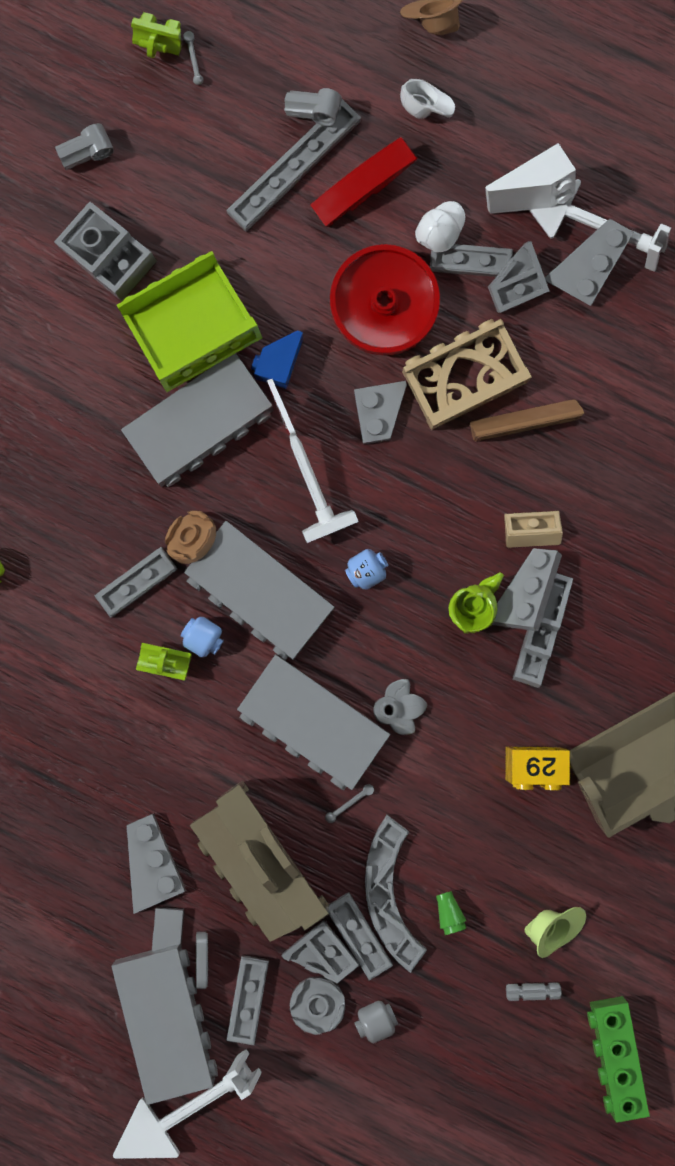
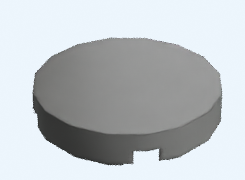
M322 976L309 977L301 981L293 990L290 999V1010L295 1024L304 1032L314 1035L335 1029L342 1021L345 1012V999L340 987L335 982Z

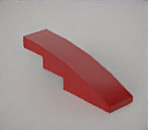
M400 137L347 174L310 204V206L326 227H330L349 210L353 211L372 194L379 193L418 158L404 139Z

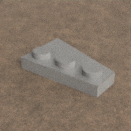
M609 218L545 277V280L591 306L634 232Z
M532 549L498 601V611L492 625L539 631L562 557L558 551Z
M154 813L128 824V851L133 914L181 894L186 889Z

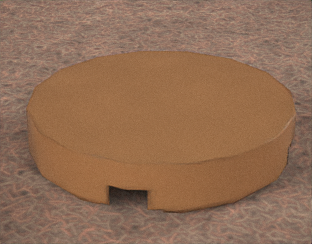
M202 511L187 512L189 515L178 517L168 529L165 537L167 553L179 563L190 564L204 557L213 546L216 538V526L213 520Z

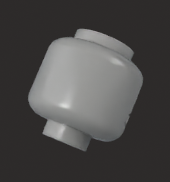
M376 1001L359 1009V1020L354 1022L360 1037H367L371 1043H377L392 1036L395 1033L394 1026L398 1025L390 1004L385 1005L382 1001Z

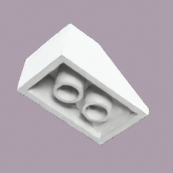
M559 143L485 187L487 208L490 214L550 208L558 203L564 204L572 198L575 193L576 169Z

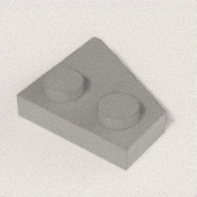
M531 241L523 244L488 286L498 313L549 292Z
M406 381L354 389L363 445L390 440L406 389Z
M324 919L282 953V957L285 960L304 966L305 969L313 973H319L335 983L341 981L359 966L358 961Z

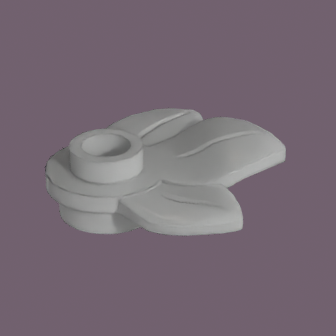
M408 679L397 680L388 685L385 696L378 699L373 709L374 716L380 723L389 724L398 734H411L415 732V725L412 719L418 718L424 713L427 708V702L417 695L410 694V682ZM386 705L392 708L390 715H386L384 712Z

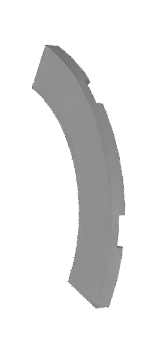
M386 815L377 829L368 853L365 872L366 899L373 925L380 939L398 963L411 973L427 949L417 941L404 924L396 906L393 889V871L396 858L409 831Z

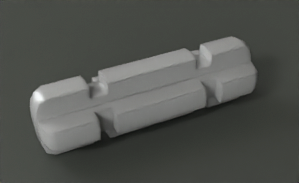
M544 983L521 984V986H518V984L506 985V997L509 1001H519V998H522L523 1001L546 1000V997H549L550 1000H557L561 998V986L559 983H548V985H544Z

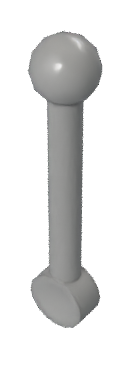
M187 31L183 37L184 41L188 44L195 75L193 82L196 85H201L204 79L199 73L193 45L195 40L194 34L191 31Z
M366 784L363 787V791L333 813H327L325 820L328 823H333L338 815L365 795H372L374 792L373 786Z

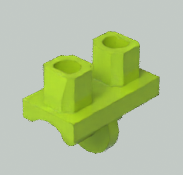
M145 12L140 19L133 18L131 23L133 28L132 43L147 48V57L155 58L157 51L175 55L180 54L181 23L179 21L170 19L165 25L157 24V18L153 14Z
M142 643L136 670L186 680L192 653Z

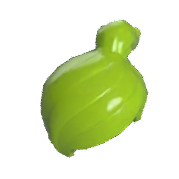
M501 572L484 579L479 585L474 584L467 588H461L451 598L448 607L449 616L463 633L480 632L487 629L494 622L498 605L493 594L499 588L504 577Z

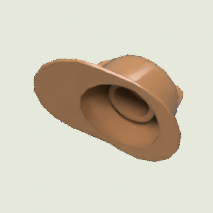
M419 0L405 5L401 9L400 14L406 18H419L424 29L431 34L444 35L456 32L459 29L458 6L463 0Z

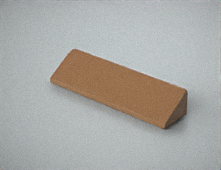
M568 400L471 421L470 428L473 441L477 442L579 420L583 416L584 411L576 400Z

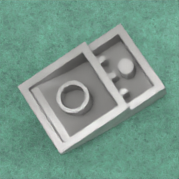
M91 202L83 208L54 241L71 259L121 301L157 262L147 248Z

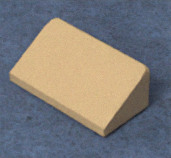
M559 511L504 514L506 546L508 548L561 544L563 531Z

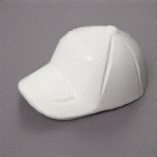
M409 79V81L401 86V103L406 111L416 118L424 119L432 112L449 118L454 114L455 104L453 100L430 83L420 79Z
M448 201L427 212L420 220L415 231L418 243H421L433 252L449 250L457 241L465 223V212L462 206L457 202Z

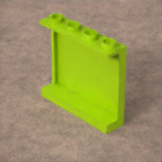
M212 251L197 257L188 265L174 270L165 278L149 284L147 288L135 295L126 297L121 303L117 304L118 309L166 392L263 338L258 325L247 312Z

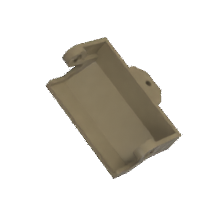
M675 692L570 750V767L578 780L580 789L596 823L608 838L648 815L653 821L671 823L675 820Z
M241 781L216 800L217 807L193 821L190 827L200 840L197 844L206 857L210 855L216 863L213 867L222 880L226 878L232 886L229 891L237 903L242 901L248 909L245 914L253 926L258 924L271 942L298 929L300 926L304 930L308 929L329 914V904L322 895L317 897L247 796L246 792L249 789Z

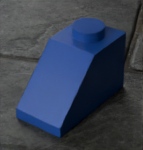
M297 330L263 347L261 355L256 354L253 360L251 370L255 371V379L268 383L267 380L273 379L275 386L287 389L303 341V332Z

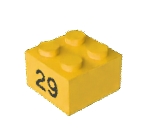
M506 747L505 780L519 790H533V785H540L545 790H562V785H570V751L561 747Z

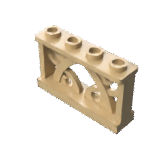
M490 319L479 325V330L471 334L469 331L463 332L454 338L455 342L447 346L444 343L439 344L430 350L431 354L423 358L417 355L405 362L406 366L403 367L402 373L431 430L528 383L531 379V375L523 364L502 319L496 322ZM487 337H495L501 342V351L495 358L489 356L493 352L494 345L492 344L490 348H485L482 344ZM475 343V350L466 348ZM506 353L516 370L514 374L499 362ZM446 357L442 368L435 363ZM457 359H467L484 365L477 376L476 386L478 392L472 394L462 384H447L450 370ZM426 368L431 369L433 375L425 377V379L429 382H437V386L430 388L422 386L418 382L419 372ZM489 369L492 372L488 376L494 378L492 384H487L483 381V376ZM446 390H459L462 396L459 400H453L452 394L454 392L446 394ZM437 393L439 411L433 413L424 394Z

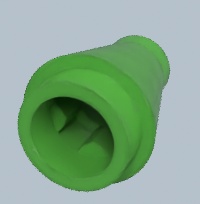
M452 891L437 895L440 929L444 930L445 935L466 929L465 921L467 920L458 906Z

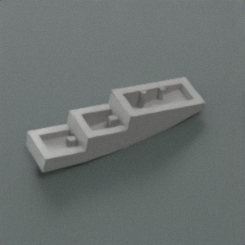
M556 573L539 631H526L512 680L537 688L541 686L548 659L551 657L557 631L561 626L573 578Z

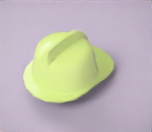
M573 907L562 914L552 910L540 912L525 927V933L537 946L538 956L541 958L548 957L556 949L575 938L585 924L586 912L581 907Z

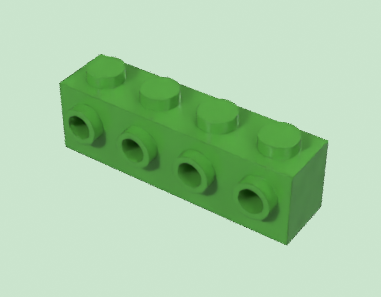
M623 996L590 1002L591 1011L587 1012L590 1028L595 1029L597 1038L592 1040L595 1056L600 1057L602 1067L598 1068V1075L601 1085L606 1086L607 1096H603L606 1113H611L616 1123L650 1117L628 1002Z

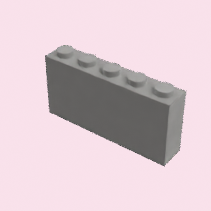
M235 353L208 369L122 428L121 431L161 487L164 485L170 487L181 479L180 474L188 469L191 472L204 463L202 459L209 454L215 456L226 448L225 443L233 438L239 440L249 432L247 428L255 423L260 425L271 417L270 413L273 411V406Z
M227 521L216 532L213 546L208 553L198 561L191 563L184 572L189 576L187 582L198 591L203 587L211 594L208 597L211 602L220 609L223 605L228 607L232 611L229 616L240 625L246 622L254 629L251 633L263 643L267 639L275 645L273 651L284 660L288 656L294 660L334 609L333 605Z
M276 654L237 709L242 713L239 718L251 726L257 723L264 728L263 735L274 742L279 739L287 744L286 751L296 758H299L300 755L310 761L308 763L310 768L319 774H322L323 771L327 772L332 776L330 781L342 790H345L346 787L351 790L354 788L390 736L387 731Z
M179 944L115 960L111 966L147 1105L212 1088L215 1077L218 1076L215 1059L210 1060L208 1049H211L210 1037L208 1032H203L201 1022L204 1021L203 1010L200 1004L196 1005L194 994L197 993L194 977H189L187 967L190 966L188 952L186 949L182 950Z

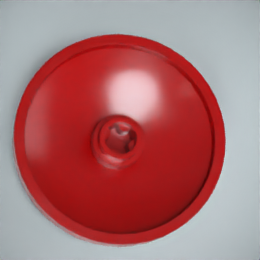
M374 245L354 253L338 269L330 291L331 314L339 332L356 348L375 355H394L405 352L419 344L431 331L440 305L439 287L431 268L414 252L396 245Z

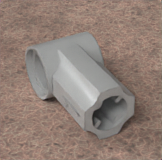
M328 88L320 89L318 93L290 91L287 92L284 100V111L287 116L310 118L319 125L332 126L335 123L342 97L338 92Z
M100 123L86 127L82 130L80 136L55 146L65 170H69L91 159L94 161L105 159L114 152L105 128Z

